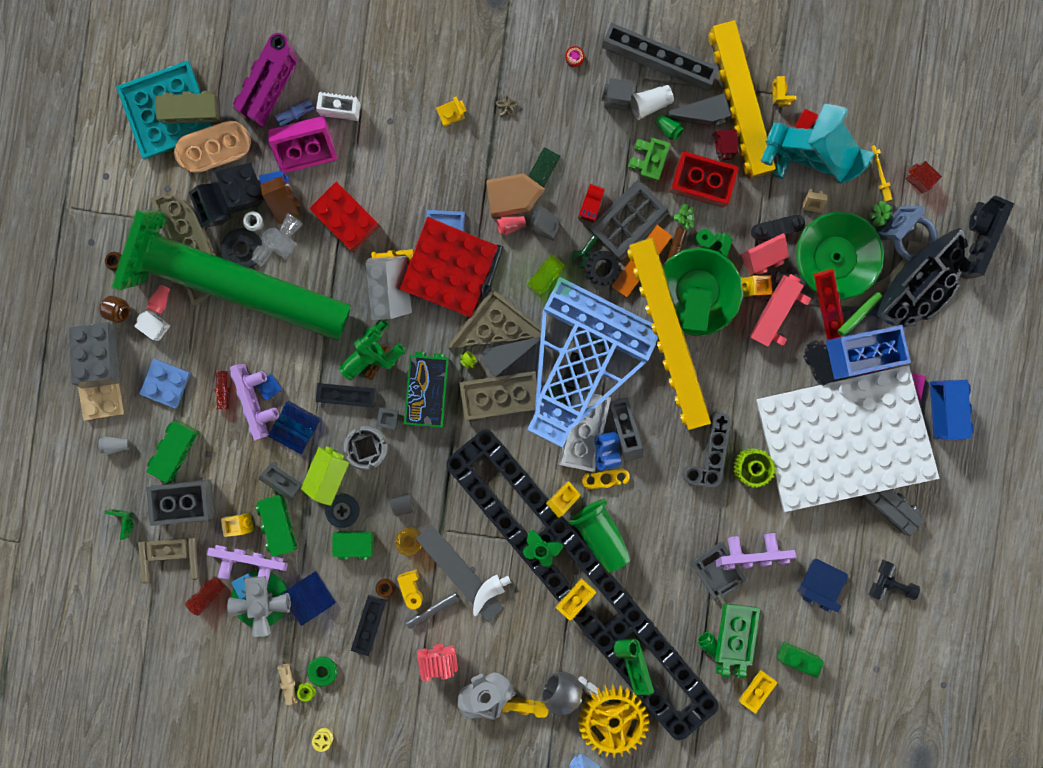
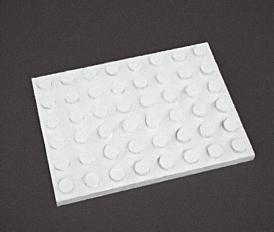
M909 365L836 381L824 386L818 385L756 399L768 452L771 459L774 460L772 463H775L774 467L776 470L774 471L776 474L774 476L783 512L940 479Z

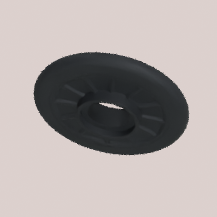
M246 228L232 230L222 241V257L231 262L252 268L262 257V241L255 232ZM240 244H245L247 251L241 255L238 253L237 247Z

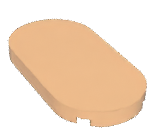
M224 121L180 138L174 151L175 159L180 167L193 173L204 172L244 157L250 149L251 137L248 130L242 124L236 121Z

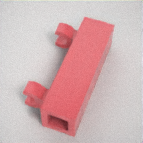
M792 274L789 277L783 275L749 334L751 338L767 347L772 340L783 346L785 345L787 339L777 333L795 300L806 305L811 300L810 297L800 293L804 286L799 283L801 279Z

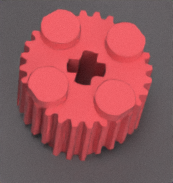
M435 644L433 649H420L417 651L421 680L431 681V677H441L442 679L454 677V672L458 669L455 646L444 647V644Z

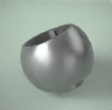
M559 671L553 673L546 681L542 691L543 704L549 711L557 715L572 713L579 707L583 697L580 681L568 672Z

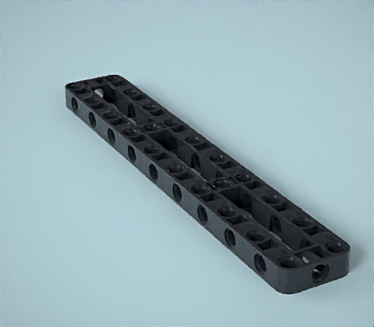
M488 429L478 432L448 458L446 462L448 471L557 601L560 602L572 589L569 581L555 565L551 564L545 567L540 563L539 559H528L524 556L523 550L528 546V534L523 530L518 520L508 508L504 507L497 499L496 494L482 477L480 478L472 469L471 464L485 453L545 525L537 532L539 536L548 535L550 537L549 542L563 543V548L618 612L604 624L597 618L591 607L586 604L583 607L585 608L584 612L577 614L573 620L633 690L629 674L624 671L626 667L625 660L616 656L614 645L616 641L623 640L634 631L689 696L692 702L680 712V710H674L665 695L653 681H651L654 690L652 694L637 695L675 740L687 738L718 711L719 705L712 692L613 574L604 568L587 543L568 523L563 515L558 518L547 504L550 499L498 437ZM481 435H490L491 442L483 444L480 440ZM457 458L461 461L462 465L459 469L452 467L451 461ZM508 463H512L515 465L516 470L513 473H507L505 466ZM483 488L486 491V496L479 498L476 495V490ZM538 493L541 498L538 502L534 503L530 501V495ZM509 518L511 521L510 526L503 527L500 523L501 519ZM559 522L565 525L564 530L561 532L554 529V526ZM582 552L589 553V558L586 561H582L579 559V555ZM552 577H558L560 579V583L558 585H552L550 584V579ZM606 582H613L614 586L612 589L606 590L604 589V584ZM637 611V618L630 619V612ZM616 624L624 625L621 631L614 630ZM602 636L609 637V641L604 644L600 643L599 639ZM656 641L663 642L660 648L653 647ZM682 670H686L687 675L685 677H679V672ZM657 695L658 699L656 701H649L650 696ZM706 700H712L709 706H703ZM679 724L682 725V729H681V730H679V731H675V730H674V727H675L676 725H679Z

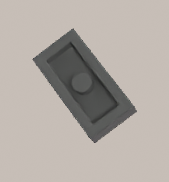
M272 463L259 477L260 481L288 500H291L302 487L300 482Z

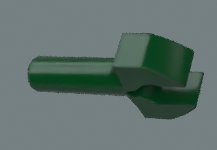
M592 235L581 251L574 250L571 255L572 264L577 257L583 256V262L578 268H584L589 252L598 241L597 236Z

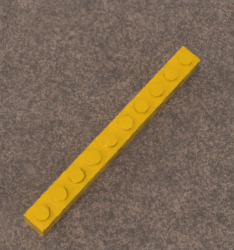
M651 237L630 244V249L627 250L630 261L634 260L636 268L633 269L636 279L641 281L640 293L642 298L646 297L648 305H645L648 316H652L654 321L651 324L654 335L658 334L660 340L657 342L660 353H664L666 360H663L665 370L670 371L671 374L669 383L671 389H675L677 393L675 401L677 407H681L683 414H680L682 423L687 425L688 430L711 424V418L654 239Z

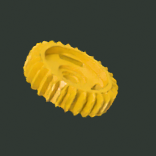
M612 684L611 690H608L606 685L604 686V691L597 688L598 695L591 692L592 699L585 698L587 704L581 705L584 711H579L581 718H578L579 730L582 732V738L585 739L587 746L591 744L592 751L597 748L599 755L604 751L606 757H608L610 752L614 758L616 753L623 757V751L630 754L631 747L637 750L635 744L642 745L640 737L646 738L644 731H649L646 725L649 724V714L645 710V704L642 703L641 699L634 692L630 694L628 687L623 691L621 685L618 690L615 689L614 684ZM607 700H620L618 703L601 705V703ZM612 718H617L620 721L617 727L609 725V721ZM632 720H638L634 731L628 736L627 732ZM595 725L604 735L605 739L601 740L590 728Z

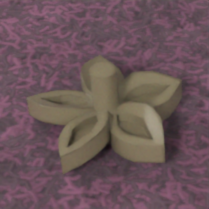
M508 94L504 96V101H496V104L501 107L500 116L506 112L514 116L513 108L517 106L518 101H510Z

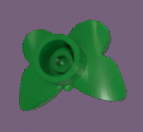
M530 529L527 537L528 546L524 548L523 554L528 559H539L543 566L548 567L553 563L552 556L558 555L562 550L563 543H546V541H542L535 530Z

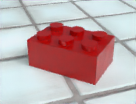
M683 151L679 156L669 193L725 208L729 204L739 167Z
M337 181L309 208L353 253L380 227L378 222Z

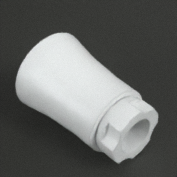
M668 85L659 86L648 91L631 94L630 106L636 119L640 120L672 104L674 96Z

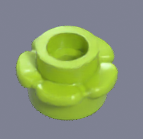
M466 351L464 355H460L462 359L460 362L467 369L470 367L475 368L478 360L473 354Z
M311 683L300 684L297 688V697L301 701L308 702L316 694Z

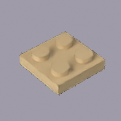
M119 384L89 388L78 387L83 421L124 414Z

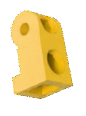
M415 569L399 574L397 579L406 606L409 609L419 608L423 595L418 590L416 580L419 579L418 570Z

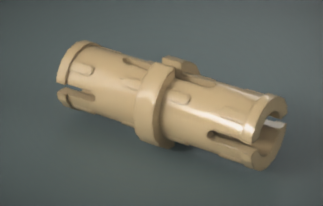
M290 664L280 665L277 667L281 679L280 688L283 689L285 704L292 705V701L294 703L298 702L294 688L296 683L292 679Z

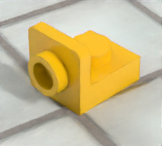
M777 76L772 81L773 105L779 104V107H789L796 101V95L785 96L788 91L785 76Z
M457 96L453 97V101L436 107L444 127L465 119L463 112H466V108L462 100L458 101Z
M771 275L741 278L743 297L773 295Z
M251 513L221 518L224 537L243 535L254 531Z

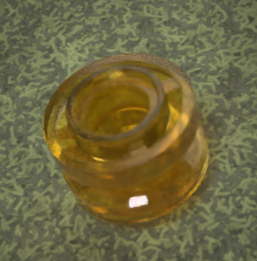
M414 527L402 529L395 538V546L398 552L405 556L416 554L422 547L416 540L421 532ZM404 538H413L414 545H406L404 542Z

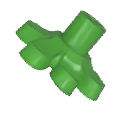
M880 201L879 205L873 206L875 213L873 212L869 215L870 219H875L873 221L874 226H885L886 220H890L893 217L891 213L892 206L886 205L884 201Z
M687 204L681 206L679 214L674 215L675 222L683 224L684 229L694 227L692 222L694 214H691L694 210L693 207H688Z

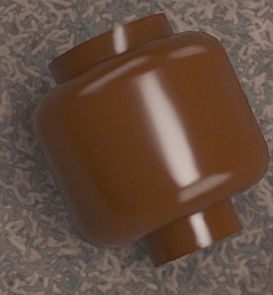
M116 296L106 297L99 305L101 316L114 323H121L130 315L128 302Z

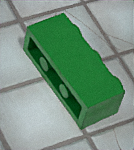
M180 420L173 421V423L171 422L167 426L165 438L160 440L156 447L158 451L155 456L150 458L147 464L148 469L146 473L165 483L174 480L199 433L198 430Z
M278 494L258 500L256 511L259 516L261 515L263 522L261 523V530L263 534H266V549L268 553H271V556L274 557L298 549L285 497Z

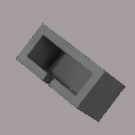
M610 78L609 83L604 85L601 101H605L604 108L627 111L631 100L633 81Z

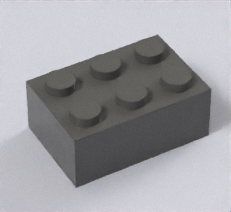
M108 322L69 327L72 384L79 388L119 384L117 328Z
M211 479L146 487L150 526L203 521L215 517Z

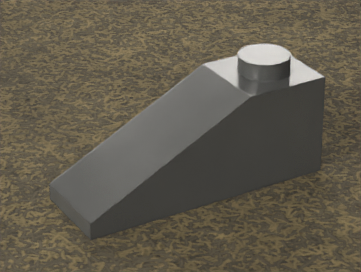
M721 94L670 110L666 116L676 121L707 126L715 124L717 127L726 124L731 113L725 94Z
M536 337L496 346L493 349L490 346L482 353L483 357L481 360L496 377L536 345L540 339Z
M628 398L610 402V409L616 433L620 440V449L624 462L643 458V446Z

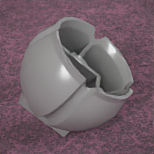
M361 426L359 430L353 429L348 433L343 443V452L347 454L346 460L350 465L360 470H369L371 466H379L385 459L388 451V445L384 442L385 436L380 430L371 426ZM372 436L378 454L362 459L356 441Z

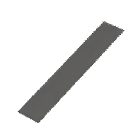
M431 524L416 540L474 605L475 597L483 583ZM492 597L485 602L480 613L489 622L503 609V606L495 597Z

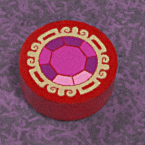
M578 46L568 48L565 54L566 63L571 67L580 66L584 61L583 50Z

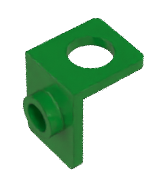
M116 509L106 510L104 514L123 517L120 540L129 538L130 532L134 527V521L132 520L133 512Z

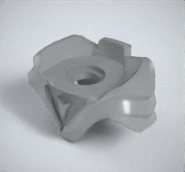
M494 672L486 677L483 674H479L471 679L472 684L460 690L458 708L465 719L485 718L495 720L500 717L504 705L515 696L516 692L512 683L499 673Z

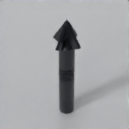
M497 245L498 248L486 280L481 285L482 299L492 289L494 272H496L503 251V246Z

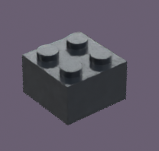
M251 163L216 170L209 179L223 215L258 207L264 201L260 184Z

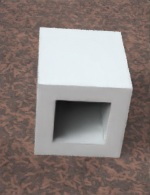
M149 311L141 313L134 326L156 341H160L170 327L168 323Z

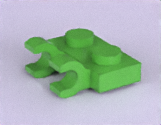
M651 138L650 143L637 139L633 149L647 153L644 161L632 157L628 167L641 170L640 176L659 181L670 143Z

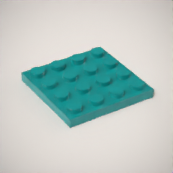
M189 60L116 86L141 157L144 160L174 150L177 142L184 135L213 126L212 122L162 124L156 119V96H162V93L182 95V92L201 94Z

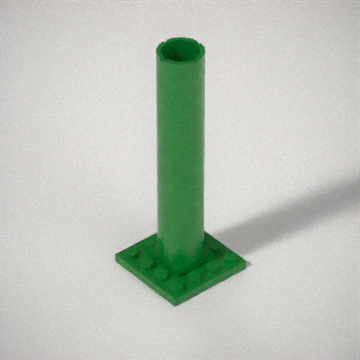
M136 210L111 288L123 290L142 285L146 282L150 273L336 341L340 340L346 325L345 320L348 319L351 310L350 304L165 238L159 233L166 223L165 212L160 210Z

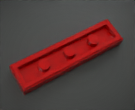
M833 269L813 274L827 341L840 338L841 336L837 331L844 325L835 273Z

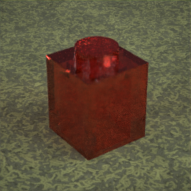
M924 161L920 164L915 163L908 170L910 174L905 179L923 194L929 191L942 176L929 163Z

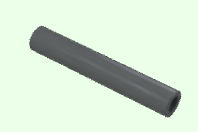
M453 592L405 622L408 628L411 629L460 599L457 593Z

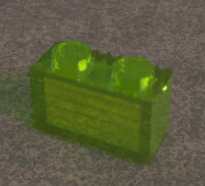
M550 254L547 260L542 263V266L537 269V272L532 275V278L527 281V286L541 297L562 272L565 265L554 255Z

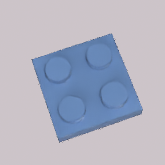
M153 359L140 395L170 407L178 408L191 373L163 361Z

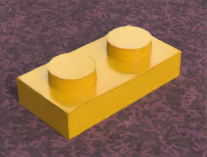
M568 481L550 498L547 504L559 518L566 513L581 495Z
M581 578L558 603L556 609L571 621L597 592Z
M760 669L738 701L756 714L778 682Z

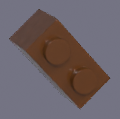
M282 176L260 184L262 195L279 225L300 216L299 208H301V204L297 197H293V189L290 183L285 182Z

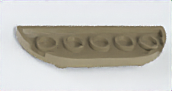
M167 195L151 198L154 209L165 212L166 223L163 231L166 238L215 255L205 228H202L195 209L188 202L178 197ZM186 287L193 305L202 303L209 296L206 293Z

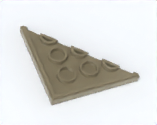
M491 289L474 311L472 317L467 320L447 347L451 349L540 338L541 326ZM545 330V337H548L550 333Z

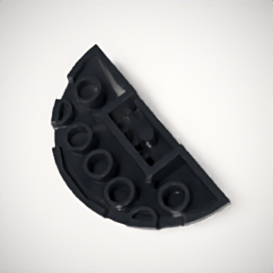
M957 228L930 243L900 270L889 285L881 301L877 314L881 320L892 326L894 324L902 325L903 327L915 326L917 321L922 319L929 320L950 302L960 287L957 282L961 273L966 272L968 259L965 257V248L968 247V242L961 228Z

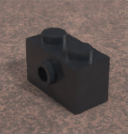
M211 183L196 185L188 192L202 228L223 225L231 218L230 214L223 215Z

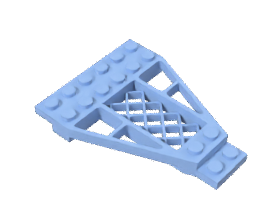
M560 277L542 312L535 414L527 431L562 448L571 429L649 360L658 339V334L654 335L651 324L653 323ZM546 315H550L572 327V331L563 348H558L545 341ZM586 333L589 343L579 346L576 336ZM590 336H592V337H594L595 339H597V341L592 342V339H591ZM572 338H573L576 347L567 350V348H568V346H569V344H570V342H571V340H572ZM603 342L606 352L597 355L594 344ZM545 346L557 352L559 357L545 385H541ZM590 346L593 356L584 359L581 349ZM615 349L640 361L623 379L605 370ZM577 350L580 360L571 363L568 353ZM565 355L568 364L558 367ZM606 355L602 365H600L598 357ZM595 359L598 369L588 372L585 362ZM582 363L585 373L575 376L572 366ZM569 367L572 377L562 380L559 370ZM556 372L559 382L550 384ZM598 372L594 382L592 383L590 374ZM586 376L590 386L580 389L577 379ZM601 376L617 382L592 407L587 408ZM573 380L577 390L567 393L564 383ZM560 384L564 395L554 398L550 387ZM547 389H548V392H549L550 397H548V396L545 395ZM590 389L584 400L581 392ZM578 393L581 404L571 406L568 396ZM565 397L568 406L556 400ZM581 406L579 412L574 410V408Z

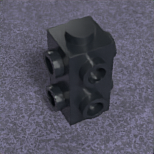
M815 340L807 344L803 357L807 365L813 367L814 371L812 374L817 382L820 381L822 386L837 380L834 379L827 345L824 341L818 342Z

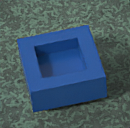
M273 374L267 376L266 382L256 385L266 401L283 390Z

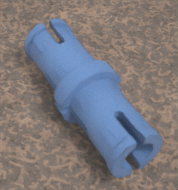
M308 98L295 106H289V109L275 115L281 127L294 119L299 120L300 116L315 109Z

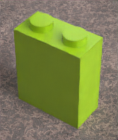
M326 446V449L318 447L301 490L314 501L331 506L349 462L344 459L343 454L337 452L332 447Z

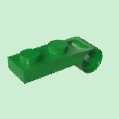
M635 639L616 641L614 652L618 658H624L634 694H652L654 690L639 642Z

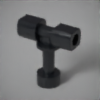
M882 559L878 569L880 573L877 583L873 582L868 595L882 601L886 590L890 591L894 588L904 592L907 598L916 600L920 593V586L913 583L905 585L895 581V577L892 575L896 565Z

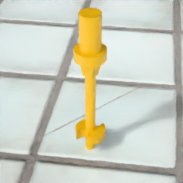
M873 145L871 148L882 184L878 187L879 190H882L884 200L887 202L893 200L889 188L891 184L890 182L886 183L878 157L881 151L880 149L876 150L875 145Z

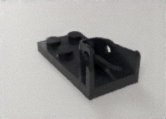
M999 196L991 197L986 204L983 202L976 203L974 211L970 215L969 230L978 233V237L969 249L970 256L965 273L961 274V277L968 280L985 275L1015 203Z

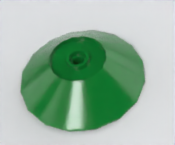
M835 211L819 216L805 227L797 242L796 263L800 276L810 289L816 293L813 276L815 273L833 269L839 298L845 300L859 296L876 282L883 268L884 249L879 234L867 220L854 213ZM834 254H837L839 257L837 261L833 258Z
M701 247L682 250L669 258L662 266L679 320L681 311L685 312L686 304H682L683 293L688 292V288L699 287L712 290L707 331L683 329L684 323H680L684 334L691 336L713 334L726 327L739 312L743 298L741 276L734 264L718 251Z

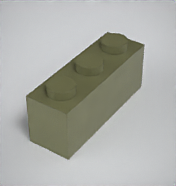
M203 91L201 94L182 92V95L162 93V96H156V119L162 124L221 122L220 99L210 91Z

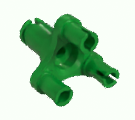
M385 319L378 320L371 328H367L363 332V338L355 341L356 351L339 367L340 373L346 379L353 380L369 364L391 369L395 365V361L406 353L405 348L399 343L388 353H385L380 346L378 339L381 338V333L389 327Z

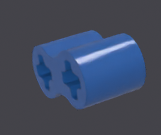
M617 433L596 435L594 444L597 452V468L600 471L619 468L621 465L619 455L620 440Z

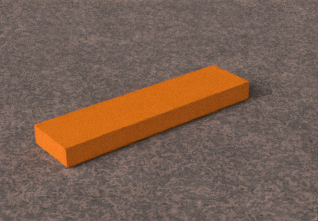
M656 225L647 239L653 237L658 254H660L672 235ZM634 260L627 264L618 276V279L611 286L626 298L640 280H637L633 269L636 268Z

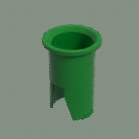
M604 498L580 509L569 518L568 523L576 525L595 557L610 573L625 566L630 561L619 529L605 508L607 500Z

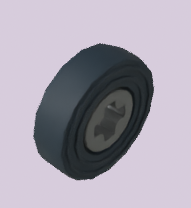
M341 493L335 495L332 505L326 504L325 506L327 520L337 528L349 527L359 517V504L349 494ZM341 506H343L344 509H347V512L344 513V516H342L341 513H338L337 511L338 509H340Z

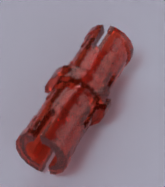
M215 371L216 389H214V392H216V410L229 409L228 392H230V388H228L227 381L228 371Z

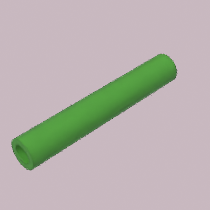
M875 292L837 331L841 337H845L883 299V296Z

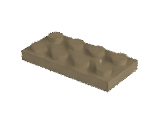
M535 371L459 382L465 420L535 410L537 388Z

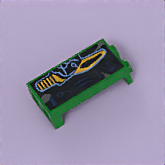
M415 352V355H410L404 424L444 427L449 358H445L446 354L434 353V357L426 356L425 352Z

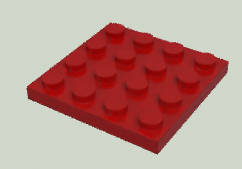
M426 217L399 290L472 317L481 293V285L486 280L498 246L440 221Z

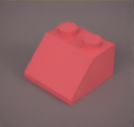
M784 233L740 255L750 275L756 273L759 276L767 272V267L773 265L775 268L785 263L783 259L789 257Z

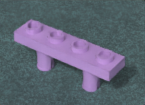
M246 364L231 366V378L235 382L237 396L241 400L243 414L247 418L251 436H253L254 440L269 436L265 423L279 418V412L276 408L261 412L253 386L267 381L265 372L260 371L249 375Z
M776 533L764 535L767 552L744 555L741 550L740 538L735 536L728 538L730 555L720 557L715 561L716 567H723L724 570L735 569V566H742V569L754 567L753 564L767 567L775 562H778L779 565L790 564V561L796 558L795 550H778Z
M216 545L215 549L209 548L207 553L208 556L218 557L222 560L218 578L228 580L233 562L235 563L236 561L258 565V577L266 576L267 584L271 570L286 571L288 563L283 562V558L272 557L271 560L264 559V554L254 552L253 556L245 555L246 551L239 549L229 552L227 547Z

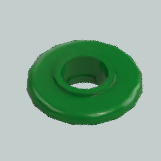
M317 657L309 663L307 668L308 678L314 685L326 687L336 679L337 666L328 657ZM318 667H325L328 674L326 676L319 675L317 672Z

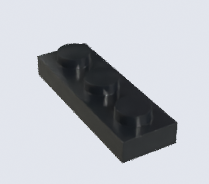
M317 383L316 402L373 408L376 388Z
M368 595L351 651L369 657L387 600Z

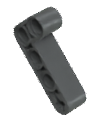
M718 412L711 416L703 467H686L683 470V478L686 482L706 487H717L720 485L731 423L727 414ZM721 418L724 420V423H721L719 426L716 420ZM715 429H720V430H723V433H722V432H718V431H714V430H715ZM716 435L721 437L719 445L713 443V438ZM713 454H717L719 457L716 464L710 462V457ZM695 470L697 477L694 480H689V472ZM710 473H714L716 476L715 481L712 483L707 481Z

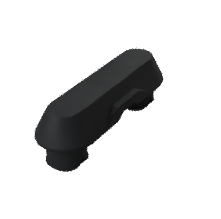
M791 215L759 223L752 227L751 235L755 240L762 241L775 238L783 233L787 235L799 232L805 226V219L801 215Z

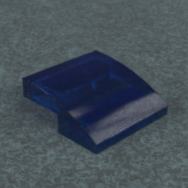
M288 400L279 418L275 420L268 437L302 455L315 433L321 418Z
M317 571L309 574L281 593V595L289 594L290 610L301 626L336 603Z

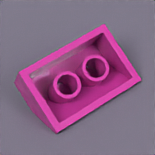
M325 116L269 130V144L280 171L282 170L284 173L337 160Z

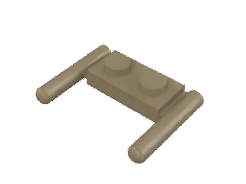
M196 537L138 542L141 582L143 584L149 582L148 561L189 558L191 579L197 580L199 578Z

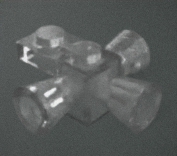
M287 213L280 230L270 228L263 233V244L254 250L251 260L263 266L273 251L287 259L297 245L290 237L303 223Z

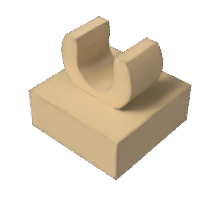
M809 189L802 204V210L821 213L827 203V195L823 194V191L814 193L812 189Z

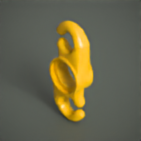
M623 468L604 470L598 473L592 472L591 476L595 482L588 484L587 478L589 474L586 473L582 478V484L588 489L609 488L612 485L621 484V481L617 478L618 474L623 473L625 475L623 484L629 482L630 474ZM605 473L611 475V482L609 484H603L600 480L601 476Z

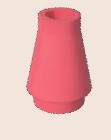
M524 216L501 217V219L497 220V228L500 235L504 234L506 236L526 227Z
M159 285L158 289L147 301L148 305L146 308L157 314L165 311L171 289Z

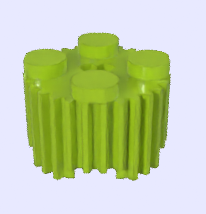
M747 448V450L740 451L737 455L738 458L734 459L736 460V462H733L735 464L733 466L735 468L733 470L734 475L744 485L758 488L761 485L765 486V483L768 484V481L775 477L773 475L776 474L774 471L776 470L774 467L775 463H772L774 460L771 459V456L766 451L757 448ZM755 463L757 470H754L752 473L751 467Z

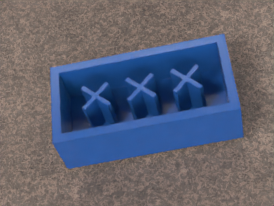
M902 325L826 341L834 379L911 363Z

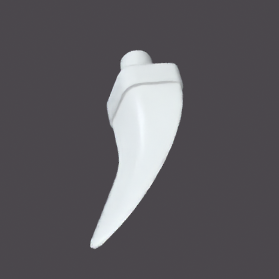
M495 575L480 587L474 601V616L478 615L488 599L505 592L503 586L511 583L509 576L499 579L498 575Z

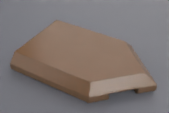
M524 173L490 179L486 182L492 218L530 212L535 202L545 191V188Z

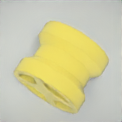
M321 728L315 733L312 739V746L316 751L324 752L328 750L334 739L332 731L327 728Z

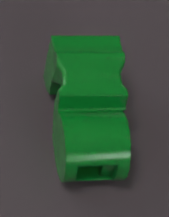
M708 229L700 230L695 236V243L699 248L708 249L713 244L718 243L720 245L718 252L727 257L733 239L728 234L717 232L713 235Z

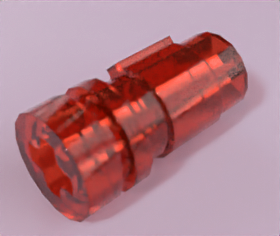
M214 576L200 588L197 594L194 593L192 598L185 602V606L191 613L199 616L208 607V603L225 587V584L218 577Z

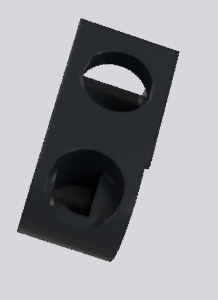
M571 352L569 359L573 363L579 361L580 357L578 353ZM582 363L572 366L575 376L583 373ZM569 367L565 368L562 380L572 377ZM581 378L577 379L578 385H580ZM573 380L564 383L565 387L573 390L576 389Z

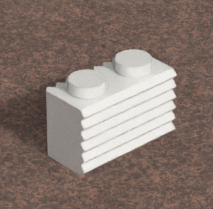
M319 92L316 109L320 116L358 121L361 104L356 96L353 98L348 95L345 97V95H334L333 93L329 94V92L322 94V92Z

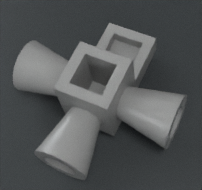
M266 576L245 578L246 600L229 598L227 605L229 617H234L247 613L248 618H254L253 637L270 635L271 629L267 616L273 611L289 613L291 607L290 596L287 593L272 598V592L267 593Z

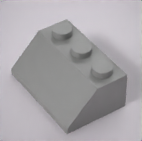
M407 256L368 258L366 261L372 320L392 319L412 313L411 295L399 290L408 267Z

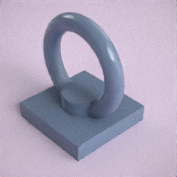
M921 205L900 206L892 219L888 220L886 225L878 232L881 240H894L896 251L902 258L908 261L916 254H911L905 250L902 238L913 230L915 223H920L927 228L929 232L928 245L938 239V235L932 221L922 216L926 210Z

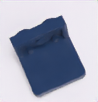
M813 559L797 592L804 596L803 600L811 604L817 602L821 604V609L829 613L832 610L839 613L842 606L836 601L847 581L848 574L819 559Z

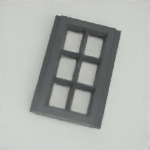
M636 180L589 230L621 261L628 254L629 245L641 241L669 211L641 182ZM640 192L647 200L635 210L629 202ZM651 203L657 210L645 220L639 213ZM626 206L633 214L621 224L615 217ZM637 217L643 224L632 235L625 227ZM613 221L619 228L607 238L601 231ZM623 231L629 239L618 249L611 241Z

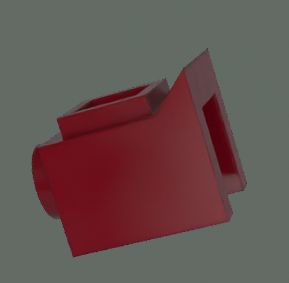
M737 129L715 131L712 136L716 139L715 148L718 158L721 157V160L733 159L738 153Z

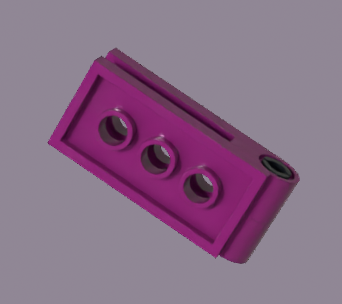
M274 33L269 37L258 60H255L252 64V72L249 78H245L240 95L238 94L233 102L234 110L248 121L251 119L262 128L266 124L298 62L296 52L284 34Z

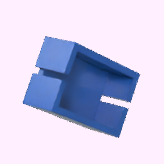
M968 380L929 381L933 437L944 440L972 438L974 426L971 422L972 405L969 400L971 386Z

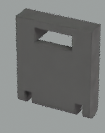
M722 541L690 561L714 601L718 600L714 593L715 591L722 598L741 586L736 579L737 577H740L743 583L747 581L738 566H735V569L732 570L716 567L715 560L730 555ZM715 552L719 554V557L705 566L701 562Z

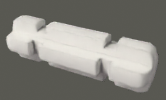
M582 676L578 678L582 689H584L583 692L590 697L591 692L598 695L596 686L590 682L587 683V680ZM609 700L601 703V705L607 704Z

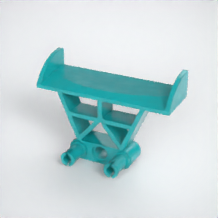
M824 103L813 130L789 128L781 123H773L766 139L767 147L760 161L763 164L772 166L777 155L779 160L772 175L780 179H784L789 163L794 161L831 175L838 183L842 184L859 176L871 163L874 153L860 149L844 125L843 120L848 113L847 109Z

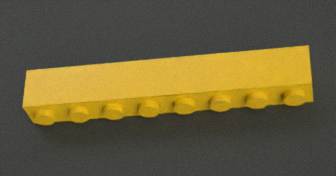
M733 20L715 25L710 30L708 39L710 45L714 47L713 58L715 63H718L720 69L718 76L720 82L724 84L723 94H725L726 101L728 100L730 118L733 119L735 124L733 130L737 129V137L740 143L738 149L740 155L744 157L745 163L743 167L745 174H748L749 179L772 173L776 169L774 161L772 166L763 164L760 161L767 147V135L736 21Z

